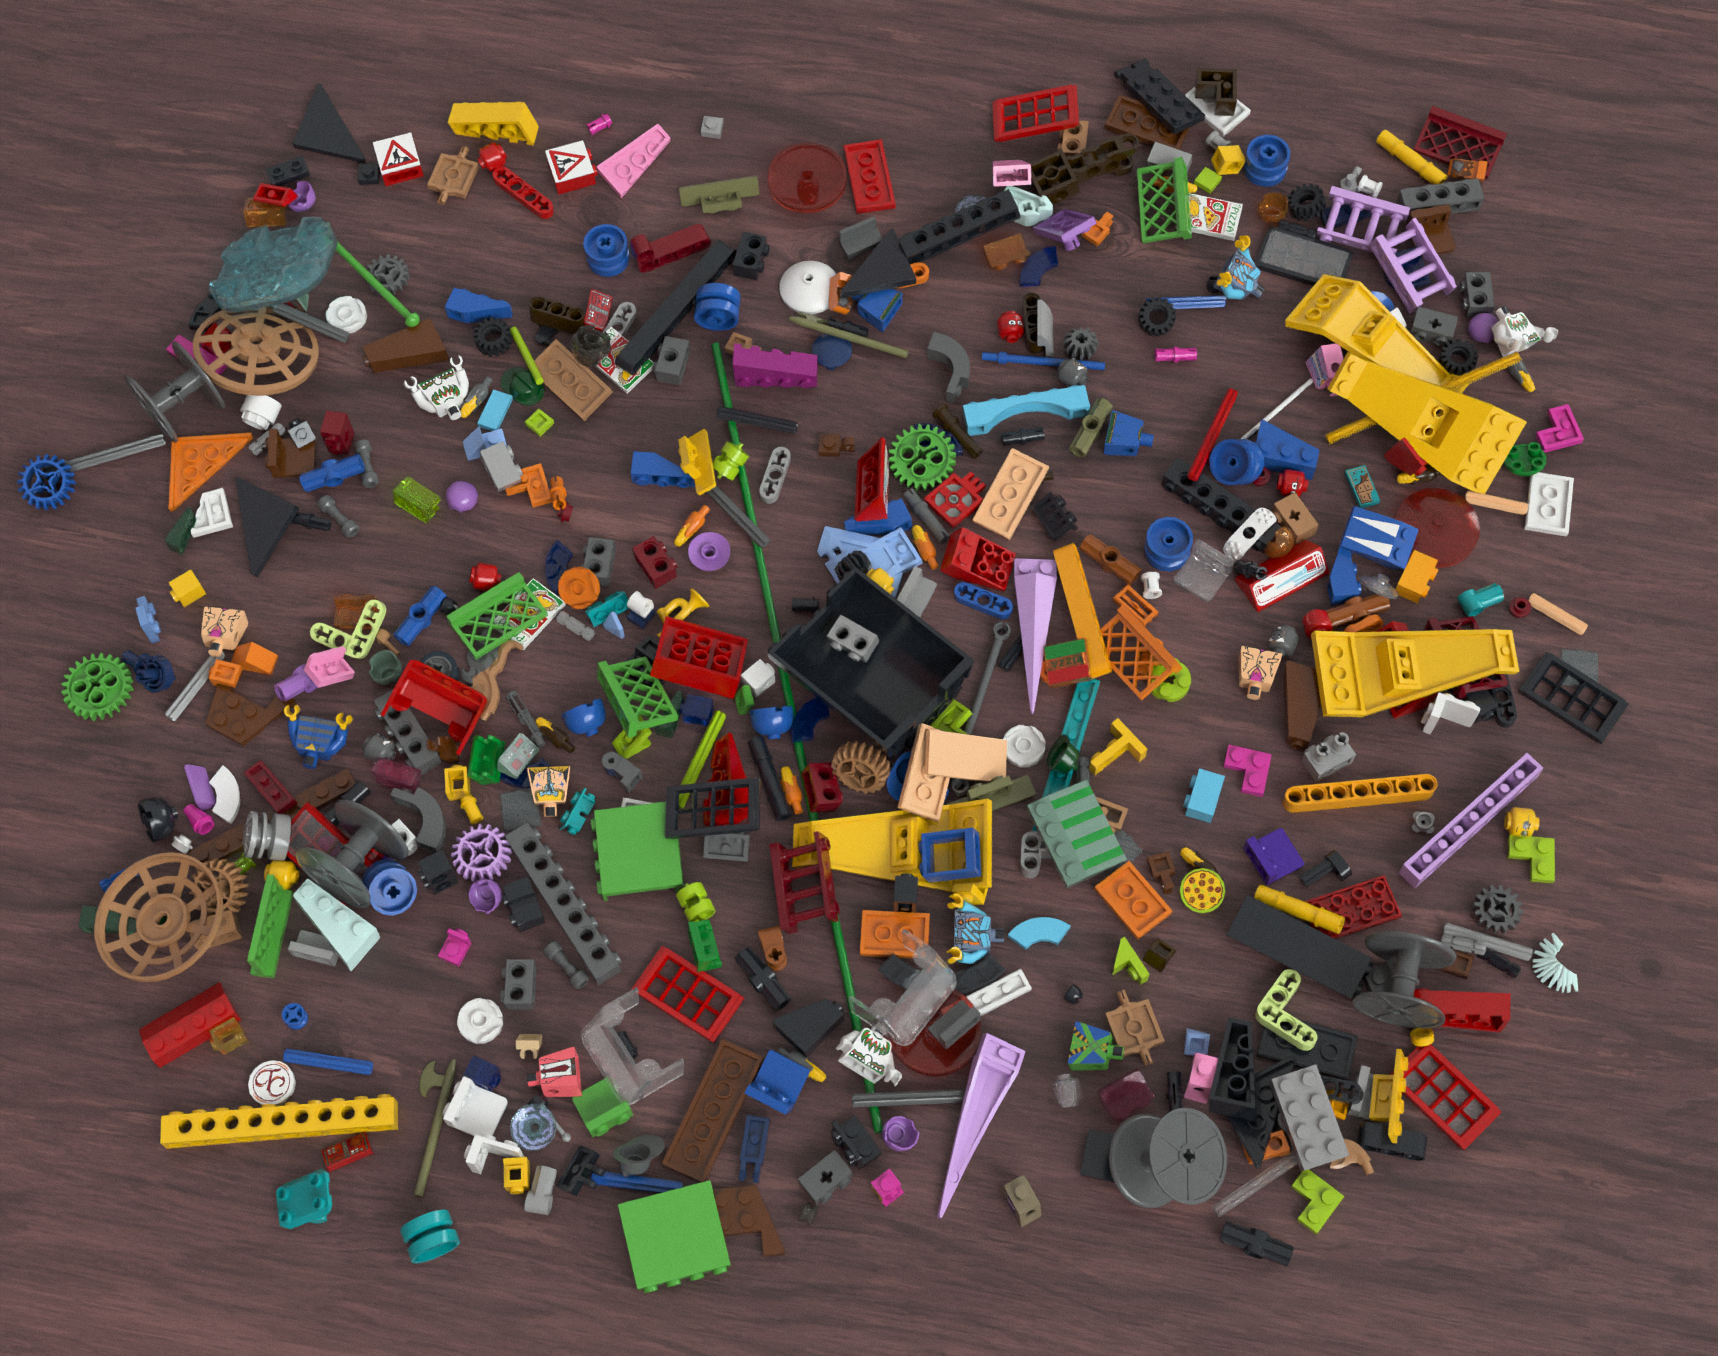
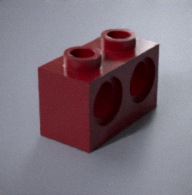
M652 536L632 548L635 560L655 589L677 577L676 568L678 566L673 557L669 558L665 552L667 550L662 541L658 542ZM648 552H655L653 555H646ZM661 567L666 568L664 571H657Z
M832 762L809 763L801 772L810 813L833 812L843 803V793L839 789L837 775L832 773V771L834 772V769L831 767Z

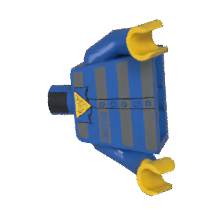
M289 705L284 708V713L290 717L287 720L289 737L292 746L299 755L305 757L303 762L305 768L315 769L318 759L329 761L332 755H335L346 745L347 725L353 720L351 715L346 717V722L343 721L344 713H339L336 716V721L299 715L298 719L296 715L300 712L299 706H294L295 713L293 714L289 711Z

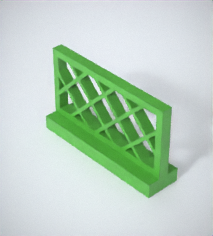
M1183 157L1174 158L1175 162L1137 169L1143 244L1183 237L1184 239L1192 238L1187 165ZM1172 169L1173 174L1168 180L1161 176L1165 170ZM1152 173L1155 176L1149 183L1143 181L1142 174ZM1159 178L1165 183L1159 190H1156L1152 185ZM1168 186L1174 188V192L1168 198L1162 193ZM1150 189L1156 194L1150 201H1147L1144 195ZM1159 196L1166 200L1160 209L1153 205ZM1169 204L1175 206V211L1171 216L1163 212ZM1150 207L1157 211L1151 220L1145 216ZM1160 215H1163L1167 220L1160 227L1154 222ZM1173 222L1177 225V231L1168 233L1165 229ZM1152 225L1158 229L1154 236L1147 237V230Z
M518 572L447 615V620L453 632H456L477 660L547 617L548 612ZM522 590L528 595L526 601L515 600L516 594ZM501 603L510 604L509 611H497L498 605ZM514 604L525 606L523 615L512 613ZM528 607L538 608L541 613L536 616H528ZM483 614L492 615L490 623L479 622L480 616ZM496 615L507 617L505 626L494 624ZM510 618L522 619L521 625L509 627ZM465 625L474 626L472 634L462 633L460 628ZM477 626L489 628L487 637L475 635ZM492 629L504 630L502 637L498 639L490 637ZM474 640L485 641L484 648L476 652L473 648Z
M647 657L608 665L606 661L598 663L597 679L628 738L637 736L638 730L678 721V715L658 678L650 676L652 667ZM641 665L645 667L644 672L634 669V667ZM622 671L625 672V675L621 677L615 675L614 672ZM631 674L639 677V680L635 682L627 678ZM645 679L653 682V685L649 687L641 683ZM625 684L634 688L629 692L623 690L622 686ZM638 689L648 692L646 697L635 693ZM653 694L661 697V700L657 702L649 698ZM633 699L642 703L637 707L631 705L630 701ZM646 704L656 707L654 712L643 708ZM661 709L669 712L670 715L662 716L657 713ZM639 714L647 716L649 720L639 722L638 716Z
M267 874L247 961L252 966L250 972L252 976L274 978L294 893L292 890H284L276 877Z

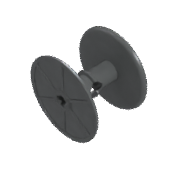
M173 341V351L186 372L172 382L166 381V386L152 396H149L131 376L125 375L124 379L151 419L176 444L178 437L163 413L179 402L184 403L183 399L198 388L216 407L224 409L225 403L213 383L192 356L178 342Z
M339 800L334 807L335 815L342 827L352 836L351 839L344 846H340L341 851L335 858L321 850L303 847L297 850L296 859L306 875L331 896L347 905L356 908H367L371 903V896L364 883L353 872L355 868L365 862L364 857L371 848L397 861L406 859L409 850L404 839L395 828L377 813L357 802Z
M1379 931L1365 937V945L1368 950L1384 960L1390 959L1392 963H1396L1394 974L1390 975L1392 986L1390 992L1372 991L1357 995L1353 999V1006L1370 1018L1396 1026L1435 1028L1445 1023L1444 1013L1433 1004L1415 998L1414 991L1415 986H1418L1420 983L1417 979L1419 968L1439 969L1448 967L1456 961V953L1449 946L1437 940L1414 933Z
M1179 1108L1172 1110L1162 1118L1151 1114H1138L1125 1120L1112 1138L1109 1151V1165L1112 1178L1121 1194L1128 1201L1139 1207L1148 1209L1158 1208L1166 1205L1171 1200L1195 1205L1209 1200L1221 1187L1227 1169V1151L1222 1134L1207 1115L1192 1108Z

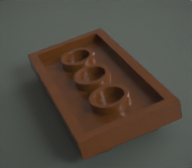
M1119 94L1105 122L1104 129L1120 135L1133 134L1140 142L1154 146V143L1157 142L1180 150L1190 127L1173 134L1140 101Z

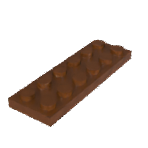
M724 1039L721 1040L665 1155L662 1166L699 1183L707 1180L747 1096L745 1091L748 1085L754 1082L764 1057Z

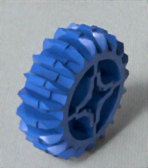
M45 454L43 459L40 455H37L36 462L29 459L28 461L31 464L29 467L23 464L22 467L26 471L25 473L18 472V475L23 477V479L17 480L18 484L23 485L18 488V491L24 493L22 498L24 500L28 499L30 506L35 504V508L40 509L43 505L44 510L48 511L50 504L53 509H57V503L63 506L65 505L64 498L67 500L71 499L68 492H75L70 487V485L76 484V481L71 479L75 476V473L69 472L72 467L69 464L65 465L66 461L64 459L58 461L56 455H53L50 459V456ZM55 467L58 470L44 473L41 468ZM36 474L37 480L31 488L32 477ZM42 476L48 479V483L51 489L45 485L44 478ZM60 477H62V486L58 491L56 485L61 480ZM44 491H48L52 494V496L48 498H40L35 496L37 493H42Z

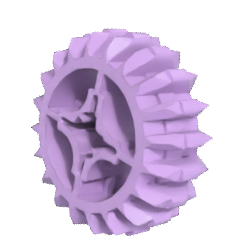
M479 824L477 830L470 826L469 833L462 830L463 838L456 837L458 844L452 845V849L455 852L451 853V857L454 859L452 864L457 868V873L459 875L463 874L465 880L471 877L473 883L478 878H489L493 881V875L495 874L501 877L499 870H507L505 863L511 862L508 855L512 854L511 848H508L510 844L505 840V834L500 833L497 827L492 830L489 824L485 829ZM494 843L499 846L496 858L491 853ZM466 850H469L470 854H472L469 864H466L464 861ZM488 864V866L480 868L482 865Z

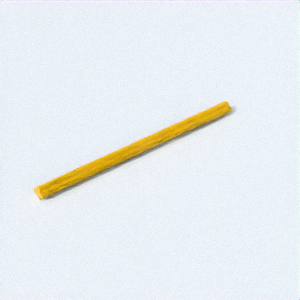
M1513 352V354L1493 361L1489 365L1481 366L1477 370L1474 369L1472 372L1469 371L1465 375L1462 374V376L1453 378V380L1439 386L1455 391V388L1457 390L1458 388L1460 389V386L1462 388V385L1467 386V383L1468 385L1472 381L1474 383V380L1477 381L1479 378L1481 380V377L1484 378L1486 375H1491V372L1493 374V372H1498V369L1500 371L1501 369L1503 370V367L1504 369L1508 368V366L1510 367V364L1512 366L1513 364L1515 365V362L1516 364L1520 363L1522 359L1518 352ZM1369 416L1350 423V425L1343 426V428L1340 427L1338 430H1333V432L1326 434L1325 438L1330 445L1331 443L1333 444V441L1335 443V440L1338 442L1337 439L1340 441V438L1345 439V436L1346 438L1347 435L1350 436L1349 434L1352 435V433H1357L1361 429L1364 430L1366 427H1371V424L1372 426L1376 425V422Z

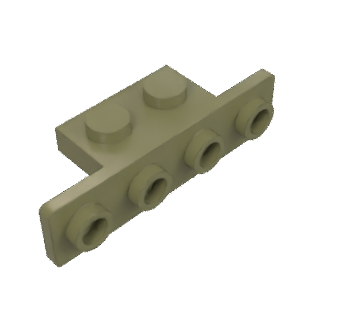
M757 176L679 188L681 205L683 207L701 204L703 213L710 214L722 210L733 211L737 208H742L741 198L760 194Z
M1028 775L1012 781L1010 776L1004 778L1003 776H997L985 785L978 783L971 786L967 792V797L950 802L947 805L989 799L992 801V811L1034 797L1036 792Z

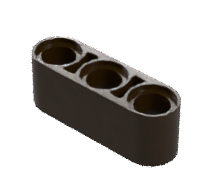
M1027 293L1022 301L1025 344L1030 353L1037 354L1044 349V346H1037V342L1032 341L1037 340V324H1031V322L1037 323V302L1041 299L1036 293Z
M539 296L529 300V313L532 322L575 335L585 331V313L581 308Z

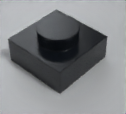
M359 164V185L379 184V164Z

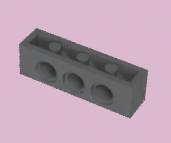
M1464 179L1457 182L1448 181L1442 184H1427L1422 187L1401 189L1397 204L1410 208L1408 217L1410 211L1415 209H1427L1436 205L1443 206L1448 204L1451 208V214L1480 210L1484 201V195L1479 179Z
M391 690L374 700L377 707L374 709V712L380 721L384 719L387 723L384 728L390 738L395 736L398 742L394 744L401 755L405 753L408 757L405 762L411 772L416 770L417 774L421 776L442 763L436 751H429L427 749V740L429 739L410 709L396 711L390 706L385 716L380 715L393 691ZM394 714H400L398 718L391 719ZM410 730L408 735H401L404 731ZM421 747L420 751L412 752L414 748Z

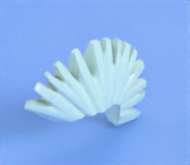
M1552 933L1553 944L1546 938L1543 939L1545 944L1539 943L1545 953L1537 950L1534 952V954L1541 957V959H1533V963H1537L1533 965V968H1538L1534 973L1541 972L1537 978L1542 977L1540 980L1542 984L1552 977L1548 988H1551L1557 982L1556 991H1559L1560 987H1562V993H1564L1566 986L1567 993H1570L1572 985L1575 992H1577V974L1569 971L1556 959L1555 956L1560 951L1563 943Z

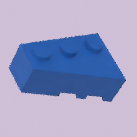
M1261 419L1256 444L1263 453L1264 467L1269 471L1283 473L1286 469L1302 471L1306 479L1312 480L1320 450Z

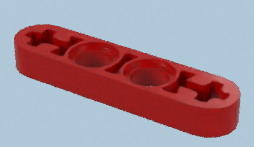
M500 166L494 169L492 175L498 187L539 218L548 219L552 217L554 208L552 202L508 168ZM514 184L521 185L519 190L511 189ZM528 195L536 197L533 201L525 200Z

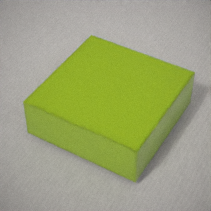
M1205 167L1194 180V184L1211 194L1220 183L1222 176Z
M539 408L525 421V425L539 437L554 424V420Z

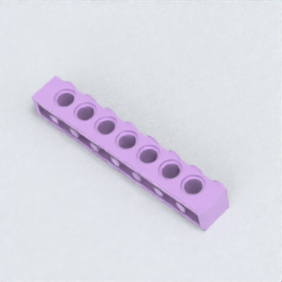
M1526 753L1406 861L1399 874L1414 889L1418 887L1537 779L1543 767Z

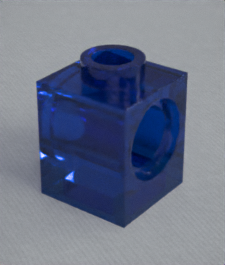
M687 694L686 701H682L680 707V714H683L684 722L708 727L714 710L713 699Z
M474 1055L463 1074L464 1077L471 1079L476 1086L490 1092L493 1087L496 1088L499 1085L502 1077L498 1066Z

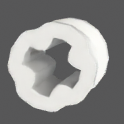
M1364 175L1357 187V192L1362 191L1376 198L1383 183H1377L1368 179L1367 175Z
M1146 572L1142 574L1141 581L1144 583V598L1155 599L1162 595L1158 582L1160 578L1159 573Z

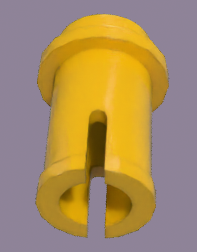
M467 795L460 800V807L465 810L470 824H477L484 819L476 804V798H473L472 795Z

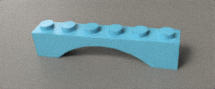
M1072 385L1063 389L1053 388L1045 392H1031L1021 396L1011 395L1008 398H993L979 403L970 402L967 405H963V419L966 432L970 436L986 434L1004 419L1024 412H1048L1068 420L1086 417L1090 411V404L1085 385Z

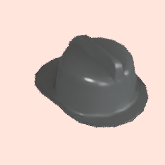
M641 1135L617 1147L613 1151V1157L619 1161L622 1176L627 1177L646 1172L651 1160L663 1152L665 1143L661 1137L656 1135Z

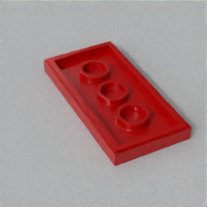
M882 139L843 145L856 213L861 214L896 208Z

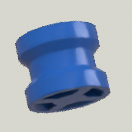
M290 1003L284 1007L282 1019L289 1028L298 1030L307 1024L308 1014L300 1004Z

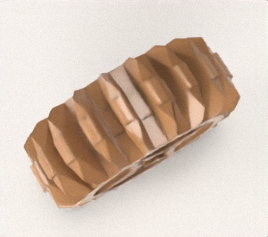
M856 740L854 743L848 741L847 744H842L833 756L831 767L834 769L832 773L837 775V780L842 781V785H847L849 790L855 789L857 793L863 791L864 794H867L868 791L874 793L876 790L880 791L887 783L891 770L889 766L890 761L886 760L885 754H880L881 749L876 750L873 748V745L868 746L865 741L860 744Z
M212 859L211 861L204 862L203 864L213 874L216 871L220 872L216 879L220 884L223 899H227V902L223 905V912L227 910L239 912L241 910L240 905L246 903L243 897L249 895L244 891V888L249 885L243 882L247 876L240 875L242 868H235L236 863L228 862L227 859ZM197 869L198 873L191 875L195 880L193 883L204 892L212 885V882L202 871ZM192 890L189 892V894L194 895V899L197 897ZM215 893L206 901L207 916L216 914L217 895ZM199 906L195 910L200 911L201 907Z

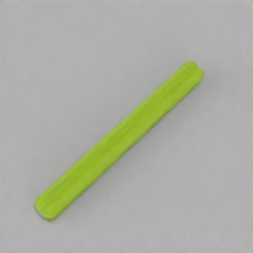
M718 710L714 712L681 785L696 783L726 719L725 713ZM690 793L679 794V808H684Z

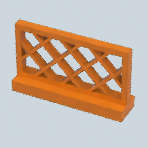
M1122 605L1117 609L1119 613L1101 628L1103 638H1108L1106 650L1109 661L1111 652H1121L1120 662L1110 661L1112 670L1142 701L1173 672L1177 674L1183 668L1142 623ZM1121 621L1124 625L1123 633H1113V627ZM1122 637V647H1111L1112 638ZM1127 637L1137 638L1136 647H1126ZM1136 651L1135 661H1124L1125 652ZM1140 651H1149L1150 661H1139ZM1124 666H1134V676H1124ZM1139 666H1149V675L1138 676ZM1153 666H1163L1166 669L1160 676H1153ZM1137 680H1148L1147 687L1140 693L1137 690Z

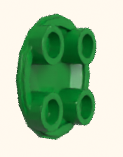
M1537 442L1513 445L1504 460V464L1513 474L1530 476L1543 470L1546 465L1547 456Z

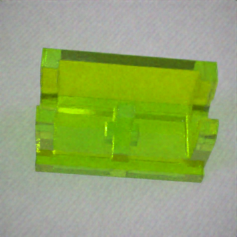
M409 476L393 490L394 503L426 524L440 508L437 506L441 500L440 496Z

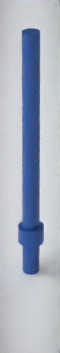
M999 351V353H982V360L998 361V364L1010 362L1059 367L1065 360L1060 358L1013 355L1003 351ZM1077 360L1086 366L1087 369L1103 371L1105 369V362Z

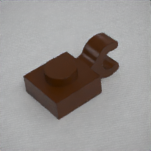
M820 434L819 456H840V451H855L854 437H846L841 440L840 434Z
M448 736L436 737L435 742L427 740V749L429 751H438L440 758L450 764L459 762V756L456 754L458 749L457 741Z
M1169 851L1148 856L1147 863L1153 880L1160 879L1164 894L1172 893L1174 885L1170 876L1175 875L1176 871Z

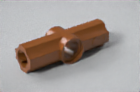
M1092 534L1087 535L1079 547V550L1098 562L1103 571L1112 572L1129 585L1133 584L1141 573L1142 569L1123 557L1116 547L1107 546ZM1106 558H1113L1114 561H1108Z
M1382 591L1365 598L1360 596L1351 598L1344 605L1326 610L1333 629L1349 623L1356 624L1368 615L1388 611L1391 606L1387 594Z

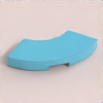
M1033 918L1017 925L1008 934V938L1025 950L1032 944L1040 941L1058 945L1071 928V925L1055 918Z

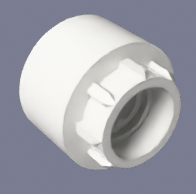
M247 395L240 409L243 413L241 416L242 421L254 428L266 430L269 425H274L282 405L266 395Z

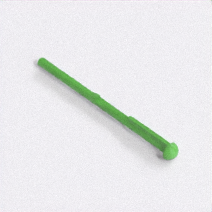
M323 227L317 229V233L406 318L405 324L407 326L415 327L419 324L420 318L417 313L411 314Z

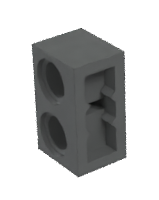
M1466 272L1459 284L1460 293H1463L1462 310H1465L1466 318H1473L1480 313L1492 314L1495 305L1490 272Z
M589 537L588 545H584L583 557H585L584 564L581 563L580 567L590 569L591 571L595 569L600 570L598 573H594L600 586H610L616 554L615 541ZM597 551H603L601 554H595Z
M507 959L506 967L502 969V980L505 981V989H501V1002L504 1003L507 1010L535 1009L537 965L534 959ZM524 970V974L521 977H514L516 971ZM523 992V996L520 999H512L514 993Z

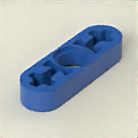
M961 582L955 586L954 598L958 603L1002 620L1012 615L1013 604L1009 599L967 582ZM967 590V594L960 596V592ZM973 593H976L974 601H971V596L973 597ZM982 596L987 597L989 603L987 605H980L977 602L978 598ZM1003 605L1007 606L1003 612L999 611Z

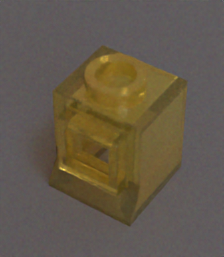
M234 1017L209 1031L212 1039L209 1041L215 1052L219 1050L223 1055L249 1042L242 1027ZM233 1034L234 1038L224 1043L223 1038Z

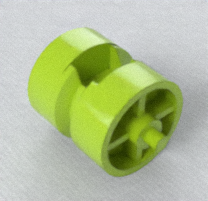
M727 441L721 449L722 455L717 456L712 462L713 468L719 473L717 476L719 479L725 476L730 480H734L739 472L738 467L743 466L749 458V455L743 451V444L741 442L739 445H734Z
M701 882L690 885L686 883L685 887L676 894L681 907L686 908L684 914L688 922L707 920L716 912L711 900L706 898L708 894Z

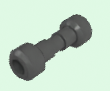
M360 439L354 443L355 453L361 456L365 466L361 476L362 485L366 488H373L379 483L377 473L373 472V467L370 463L369 453L372 451L371 444L366 439Z
M330 495L321 497L318 500L317 507L337 521L341 526V532L347 538L354 537L359 531V525L354 520H349L340 513V510L335 506V500Z
M557 941L549 942L543 950L545 956L549 960H554L565 970V973L570 977V984L575 989L584 987L589 981V976L583 970H578L567 960L568 958L562 952L563 947Z

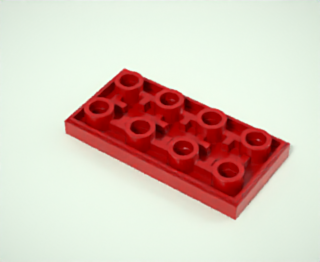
M1385 875L1305 901L1313 906L1323 907L1325 910L1345 917L1344 926L1339 934L1319 926L1316 927L1314 923L1308 922L1310 927L1334 939H1339L1402 917Z

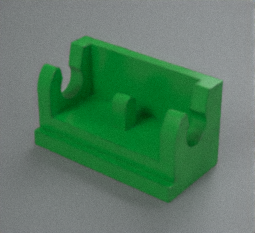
M479 735L473 736L467 777L481 785L499 783L501 772L497 769V761L504 753L505 742L491 735H487V739Z
M710 920L688 922L687 933L697 972L721 968L722 962Z

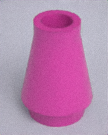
M189 804L185 807L183 813L187 816L196 833L205 835L213 829L214 822L210 815L197 808L194 804Z

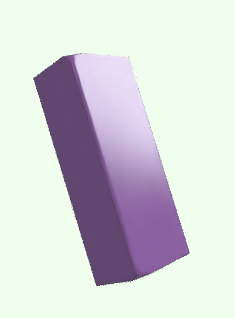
M184 765L195 802L200 810L204 811L214 807L216 798L209 783L210 780L206 769L200 766Z

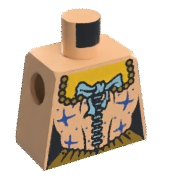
M570 766L528 768L534 805H543L544 817H556L557 804L566 803Z

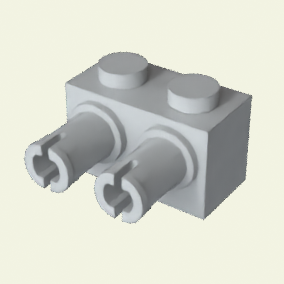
M1341 732L1336 736L1331 735L1324 739L1320 745H1312L1304 751L1301 762L1315 782L1353 763L1356 753L1349 745V737L1346 733Z

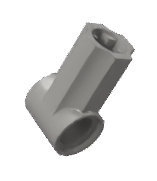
M537 1166L531 1191H528L524 1210L526 1212L547 1216L550 1214L553 1202L552 1191L557 1174L556 1169L547 1166Z

